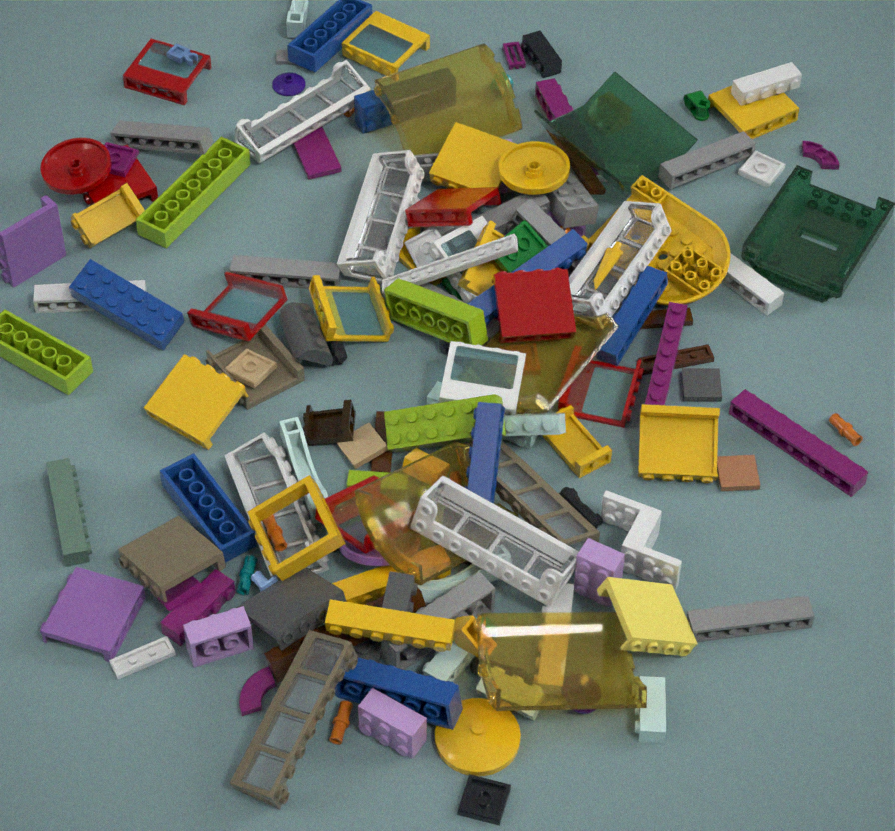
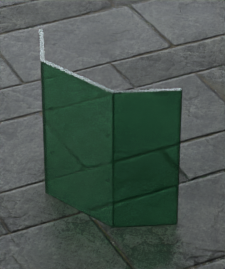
M613 72L585 105L552 121H549L537 110H534L535 115L545 129L626 197L632 194L631 186L641 175L652 182L659 180L660 164L686 154L698 140L617 72Z

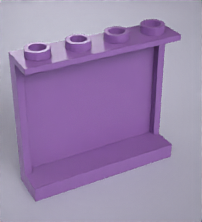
M47 195L40 198L42 208L2 232L0 231L1 277L5 283H9L13 287L67 256L58 206Z
M76 567L74 572L69 574L64 590L60 591L57 603L51 607L47 621L43 622L40 633L42 634L43 642L47 643L49 638L103 653L104 660L109 662V660L116 657L146 599L144 586Z

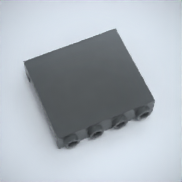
M304 568L284 581L280 579L236 608L244 606L250 624L253 623L274 637L282 651L305 636L309 630L312 631L325 622L330 599L347 601L342 589L308 568Z

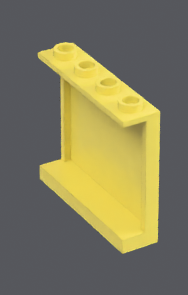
M607 577L597 588L599 596L610 597L627 637V640L620 647L621 650L687 656L698 644L672 584Z

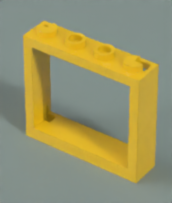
M310 475L248 511L250 520H248L249 525L253 531L256 530L255 538L258 544L264 548L261 552L264 558L270 562L268 568L273 576L276 574L282 581L346 544L318 484ZM310 493L328 535L279 563L261 521Z

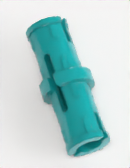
M248 555L245 556L243 568L239 572L240 580L236 591L243 596L250 593L251 577L254 574L258 561L253 555H250V558Z

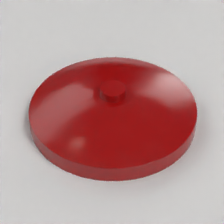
M72 138L58 143L45 154L41 162L40 171L44 183L51 190L61 194L75 195L88 192L104 182L111 171L112 161L108 149L101 142L91 138Z

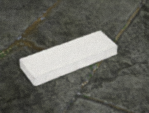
M165 636L109 660L119 680L173 657L176 653L170 640Z

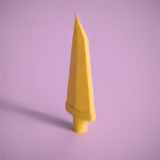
M617 241L613 248L606 249L593 281L595 290L623 255V251L620 250L622 247L621 242Z

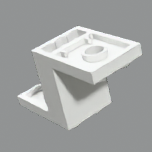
M606 490L603 495L601 510L603 521L629 531L621 548V553L625 554L623 571L639 576L646 581L672 584L674 590H676L679 584L682 561L652 550L659 535L662 511Z

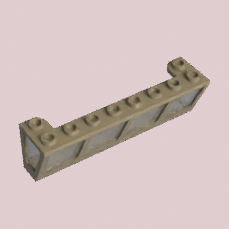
M501 440L496 493L504 502L506 501L512 510L519 514L525 522L577 551H580L588 538L599 542L600 532ZM473 441L461 445L460 472L464 477H467V468L471 465L469 449L473 447Z
M308 631L230 781L234 789L279 810L282 804L285 805L287 803L290 793L286 783L288 779L293 777L298 759H302L306 751L305 745L308 739L311 740L313 738L318 720H322L324 717L325 706L328 701L333 699L337 683L342 681L345 671L354 670L358 663V656L351 642L315 631Z

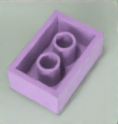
M588 538L577 554L574 591L581 596H586L596 601L600 605L610 607L612 605L610 597L599 596L597 588L607 577L622 578L625 554Z
M244 606L232 608L220 614H212L209 617L193 620L183 625L186 647L194 668L254 649L251 624Z
M372 688L359 704L358 718L361 732L366 736L376 738L384 746H390L401 756L413 759L427 741V718Z

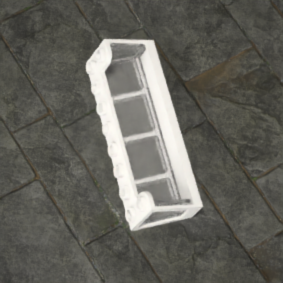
M347 60L338 62L333 66L330 78L321 80L313 88L309 87L301 95L294 96L291 101L280 104L274 111H269L262 118L255 119L252 122L249 119L239 120L235 128L234 143L249 149L250 156L260 164L353 108L354 96L371 91V89Z
M411 150L374 153L372 155L337 262V266L344 276L368 281L371 280V277H375L378 283H382V280L394 276L395 266L399 260L400 250L403 247L404 234L407 233L408 228L405 210L416 203L422 179L424 178V170L420 167Z
M624 201L569 277L575 318L597 328L604 329L630 292L631 287L637 282L639 274L644 272L672 232L660 203ZM617 241L621 242L622 247L620 250L623 251V255L595 290L593 281L606 249L613 248Z
M265 433L260 434L225 455L249 520V510L297 482L296 478L291 475V465L284 458L287 456L281 446L278 447L273 437L269 438ZM304 497L273 514L278 526L283 530L282 535L287 543V548L278 552L275 550L272 540L268 538L279 563L320 539L314 532L317 530L315 524L308 517L310 512L302 502ZM261 521L262 527L267 536V529L264 523ZM326 555L306 568L316 574L325 572L330 569L327 564L329 558ZM264 558L266 566L268 568L270 562ZM268 568V571H269V573H270V576H271V577H274V576L272 575V573L270 572L269 568Z
M444 476L433 484L420 498L410 526L412 530L548 607L553 605L575 572L576 558L579 551Z

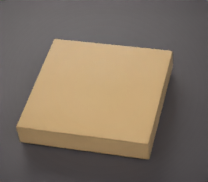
M245 349L225 370L233 379L256 388L277 368V363L249 349Z
M370 423L354 431L353 441L337 443V446L355 469L388 451L386 443Z

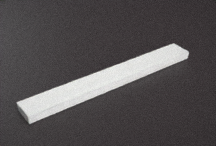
M515 234L385 278L382 280V294L385 297L384 289L398 278L419 286L518 251L517 237Z

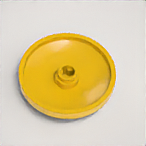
M530 141L512 146L504 152L499 161V176L502 182L510 189L523 194L539 195L552 192L561 187L567 181L570 174V161L566 153L559 147L546 142Z
M470 698L461 700L463 710L454 729L436 725L435 745L439 756L450 768L465 775L487 776L503 770L514 760L520 747V727L515 716L505 706L490 699Z

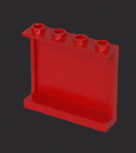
M137 158L125 177L109 174L98 187L81 193L85 203L91 206L120 190L121 186L128 183L137 199L148 196L154 202L158 198L157 186Z
M498 187L437 189L405 210L408 227L470 226L473 224L472 211L481 205H501Z
M553 268L546 271L536 269L530 272L518 270L514 273L500 271L493 275L492 283H494L500 326V343L574 338L576 325L568 269Z

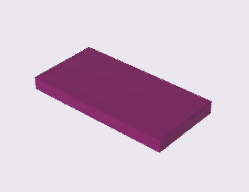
M323 126L293 143L308 180L342 172L341 165Z

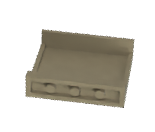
M266 324L249 342L242 340L215 355L206 350V364L212 366L216 370L215 372L226 374L233 382L237 380L233 379L225 368L245 349H249L277 363V368L256 388L242 383L246 387L245 390L248 398L242 396L238 403L247 410L305 381L303 366L295 361L294 356Z
M180 516L171 519L118 549L120 555L118 560L122 568L128 569L133 578H138L145 588L148 587L156 598L159 597L164 603L167 602L165 591L211 565L219 571L226 568L223 552Z

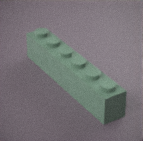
M70 458L46 462L65 566L90 562L88 554H92L90 542L85 540V538H89L87 526L82 525V523L86 522L84 510L80 511L79 507H83L81 495L77 496L76 492L80 491L78 480L73 478L77 476L75 465H71Z

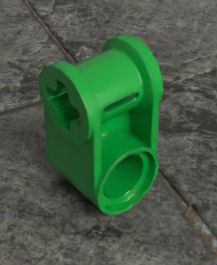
M699 90L685 94L684 104L695 119L699 121L708 120V109L711 103L703 91Z

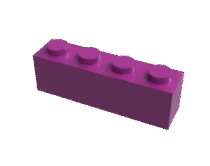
M215 569L200 583L203 587L200 591L175 607L160 622L162 634L179 646H182L186 642L183 625L193 620H200L212 614H217L221 607L234 597L236 593L234 580Z

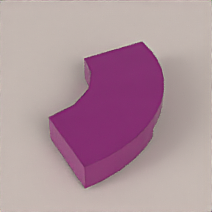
M802 141L803 157L815 160L820 164L821 169L839 170V161L832 151L826 150L821 144Z
M269 666L254 673L244 684L239 700L242 716L261 711L263 696L270 689L276 687Z

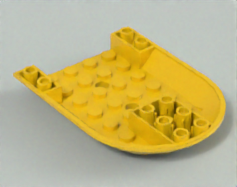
M641 175L631 186L632 195L626 201L660 203L672 230L648 264L650 267L667 272L668 285L658 299L657 304L669 305V302L688 304L700 300L713 292L721 284L728 272L731 259L728 240L721 228L709 218ZM634 206L639 216L651 220L654 208ZM617 210L589 239L584 235L582 236V238L588 244L586 248V253L589 251V249L594 244L596 239L599 237L604 228L610 222V220L615 215ZM636 222L624 240L642 247L654 231V228ZM634 236L640 237L638 241L631 240ZM622 244L620 250L623 251V255L618 259L614 267L625 271L639 251ZM663 254L668 256L666 259L660 260L658 258L660 255ZM611 270L608 273L616 280H619L622 276Z

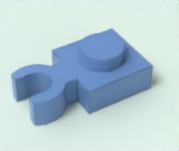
M177 43L167 52L168 59L180 64L185 61L188 66H193V60L198 61L196 53H190V49Z

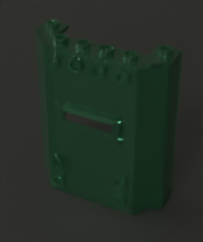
M796 165L743 243L741 257L745 262H749L754 271L769 282L823 303L833 297L836 299L842 297L891 219L895 203L878 197L874 209L812 185L813 171ZM802 234H805L807 236H810L812 238L837 247L836 251L832 250L830 248H827L825 246L802 238L801 236Z

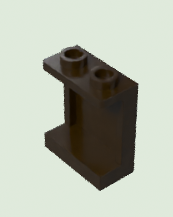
M351 399L344 400L343 408L313 411L311 405L306 406V412L303 413L304 427L302 429L308 446L353 441L356 410Z

